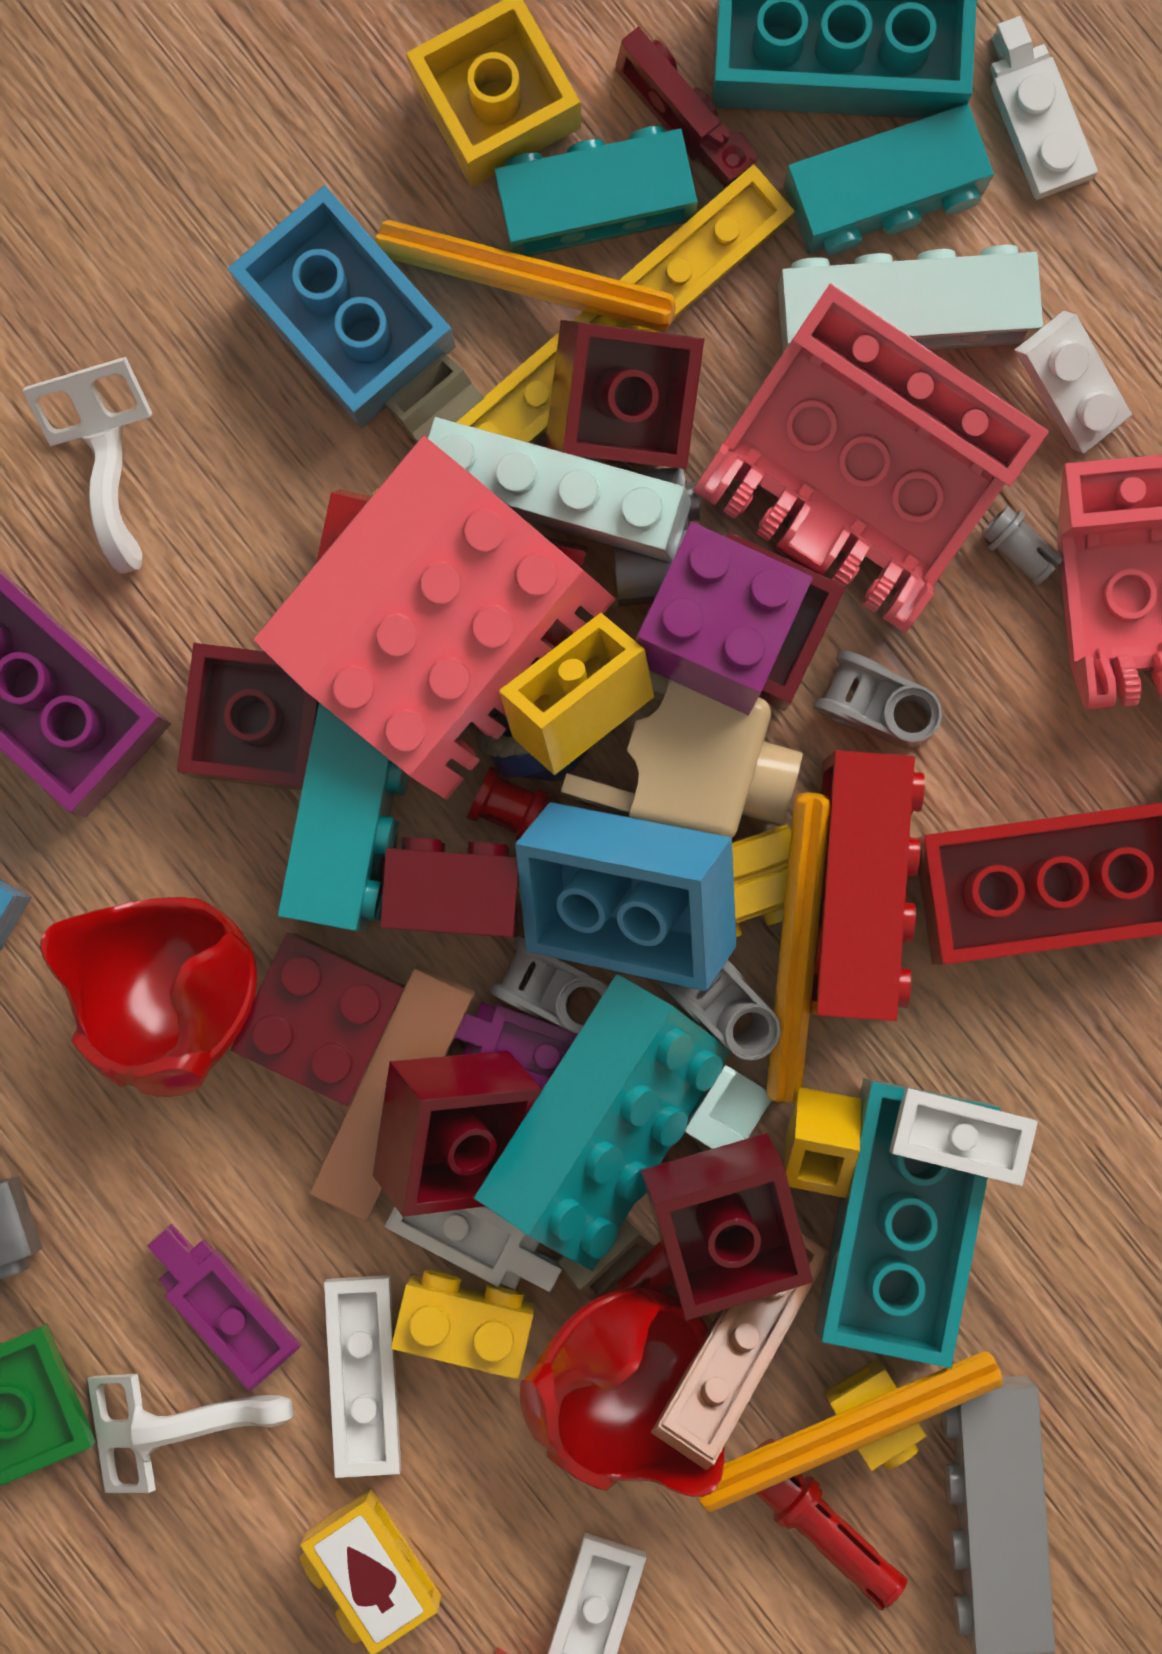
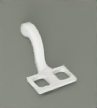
M119 358L25 387L22 392L50 446L82 438L92 449L95 462L90 478V516L96 539L109 563L119 574L141 569L143 562L141 548L126 528L119 510L118 487L122 470L121 435L125 424L149 418L152 415V411L127 358ZM114 374L122 375L133 393L137 407L118 413L109 412L97 392L94 381ZM57 391L66 392L80 416L81 423L64 429L53 428L39 403V397Z
M138 1374L101 1375L87 1378L105 1493H150L155 1491L150 1454L160 1446L236 1427H276L283 1425L294 1417L291 1399L280 1395L238 1398L174 1415L156 1416L143 1410ZM119 1383L124 1387L129 1412L127 1420H113L109 1417L104 1394L105 1384ZM115 1448H130L133 1450L139 1476L138 1484H123L118 1479L114 1458Z

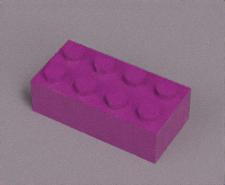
M0 569V750L69 813L87 817L168 729L171 723Z

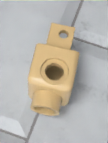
M649 670L654 698L662 700L659 708L649 717L635 722L627 752L635 761L638 770L636 792L631 793L566 773L561 789V796L620 813L629 818L734 837L742 815L781 826L795 787L803 753L764 741L771 719L770 705L764 699L758 697L748 716Z

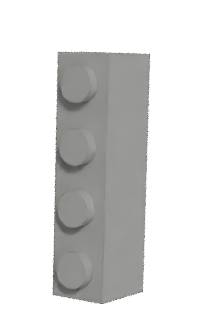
M1027 1376L1002 1377L1003 1384L1001 1387L941 1413L945 1439L954 1438L955 1464L945 1465V1484L949 1504H958L959 1529H951L949 1531L950 1557L953 1570H962L964 1594L954 1595L955 1628L958 1636H966L975 1654L1055 1653L1038 1386Z

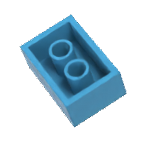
M325 185L227 268L242 295L360 429L387 407L385 405L386 401L444 352L449 354L456 348L451 327Z
M549 802L515 843L527 952L707 991L737 946L732 837Z

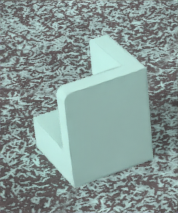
M723 1063L722 1071L716 1082L710 1089L705 1091L688 1118L685 1132L711 1149L747 1139L771 1102L767 1096V1090Z

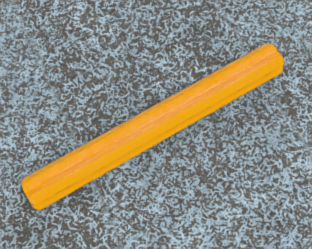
M392 220L383 221L376 235L375 242L391 260L661 332L669 329L675 315V298L669 293Z
M799 793L794 798L774 1013L779 1019L781 1033L777 1045L769 1056L766 1087L768 1098L778 1103H794L798 1087H803L831 809L828 796L819 793Z
M980 1352L953 1364L952 1368H943L724 1463L722 1479L717 1488L711 1494L698 1497L706 1512L716 1511L993 1391L1003 1384L998 1364L989 1352Z

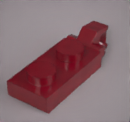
M639 26L622 39L615 71L667 131L682 130L687 155L693 161L699 157L724 188L729 186L749 167L756 164L758 157L743 133L728 131L726 124H721L713 101L702 89L698 87L692 89L678 73L676 61L663 43L658 40L651 41Z

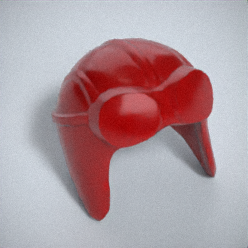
M154 898L137 902L129 901L116 906L94 910L52 924L43 933L40 940L42 957L53 976L64 988L77 1025L71 1042L88 1064L121 1088L130 1085L136 1087L143 1094L156 1097L182 1096L199 1089L210 1069L220 1061L240 1033L253 1005L257 987V967L249 941L242 930L224 912L198 898Z
M647 1288L616 1290L592 1300L563 1324L549 1345L544 1349L536 1366L520 1383L522 1414L533 1438L547 1449V1457L572 1477L596 1489L607 1491L618 1481H646L658 1483L673 1492L685 1496L704 1497L711 1494L722 1479L725 1448L723 1447L715 1464L705 1470L651 1433L652 1428L707 1334V1325L699 1317L686 1321L678 1299Z

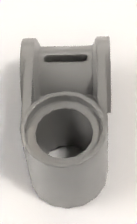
M839 650L836 657L837 662L840 664L825 697L818 698L813 706L814 710L839 724L858 731H864L896 747L905 749L916 748L927 742L940 726L942 718L941 703L929 689L892 673L884 666L867 657L847 650ZM858 679L859 685L852 700L846 702L845 698L853 681ZM908 701L917 703L926 713V728L917 733H909L900 729L894 721L893 712L895 706Z
M518 935L514 942L518 950L501 983L493 984L489 993L538 1018L542 1016L571 1032L579 1034L584 1024L578 1023L569 1013L568 1003L571 995L582 987H591L598 991L602 997L608 986L599 979L569 965L567 960L527 952L525 938ZM536 963V968L525 989L522 990V986L533 964Z
M729 960L726 961L707 991L663 981L658 983L670 998L697 1024H701L715 1039L740 1059L750 1061L761 1059L771 1053L779 1041L781 1033L779 1019L766 1003L743 981L745 978ZM752 1012V1020L748 1028L741 1034L733 1035L734 1024L738 1018Z

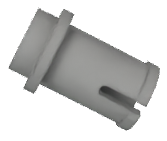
M1006 506L981 533L989 541L986 548L991 552L997 548L1026 574L1035 586H1038L1056 569L1054 565L1057 566L1062 562L1063 555L1023 520L1026 513L1022 510L1015 513Z

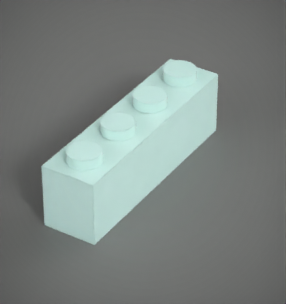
M1015 245L991 246L981 250L979 256L956 257L955 251L950 249H935L920 253L917 256V260L893 261L890 254L874 253L856 258L854 260L855 264L831 266L826 258H805L793 262L792 268L782 269L777 286L782 354L830 283L929 350L1022 344L1043 327L1037 252L1019 253L1018 247Z
M438 417L434 418L428 439L527 522L672 563L691 505V499L685 486Z

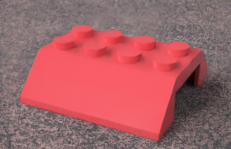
M830 283L692 491L715 506L733 478L740 482V485L723 510L724 513L735 519L738 514L745 511L753 499L754 490L757 485H760L778 497L773 507L769 508L762 517L756 534L769 541L788 514L793 520L776 547L809 570L822 576L831 566L840 550L846 554L831 580L843 586L849 585L860 569V563L866 556L883 569L865 593V600L862 605L875 613L885 601L893 586L897 587L898 590L886 608L882 619L903 633H906L933 597L936 581L1006 484L1011 487L1048 435L1049 430Z
M423 435L254 637L253 641L308 694L406 774L447 800L465 779L461 773L448 763L452 758L470 771L480 761L475 750L462 739H457L468 724L473 722L485 735L492 736L498 740L507 729L490 713L493 708H496L506 716L499 690L533 665L532 662L536 657L541 659L555 648L547 639L542 638L548 629L557 620L558 624L572 635L586 624L574 614L579 606L595 617L599 613L604 614L616 599L478 479Z
M1162 455L1065 463L1062 471L1057 546L1058 552H1061L1063 555V560L1059 566L1069 664L1084 709L1112 708L1116 704V693L1118 698H1120L1122 706L1138 705L1142 690L1138 671L1143 670L1150 671L1156 690L1162 700Z

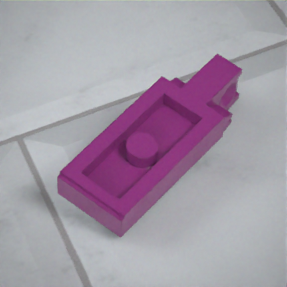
M481 1002L477 1016L469 1013L465 1014L455 1038L467 1042L462 1055L509 1051L543 1090L578 1033L499 1004L495 1007Z
M170 1224L147 1245L168 1269L159 1278V1281L168 1291L165 1297L250 1392L300 1348L301 1343L225 1257L217 1249L213 1250L204 1239L193 1247L173 1224Z

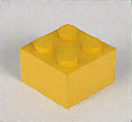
M502 0L406 52L411 80L471 188L494 176V168L506 166L505 163L508 159L524 153H536L581 128V102L523 0Z

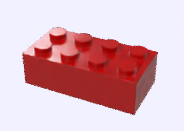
M835 750L823 760L821 794L828 796L831 809L810 1008L811 1014L897 1021L898 1008H908L911 993V970L901 968L902 943H912L916 908L915 903H905L906 884L908 877L917 876L920 861V839L910 837V825L913 811L921 812L925 789L924 773L914 772L915 756Z
M1162 803L917 837L920 839L918 872L932 965L953 964L1162 935Z

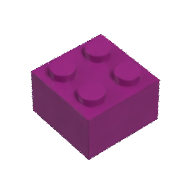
M691 521L638 633L636 642L645 649L650 671L749 716L761 694L813 577Z

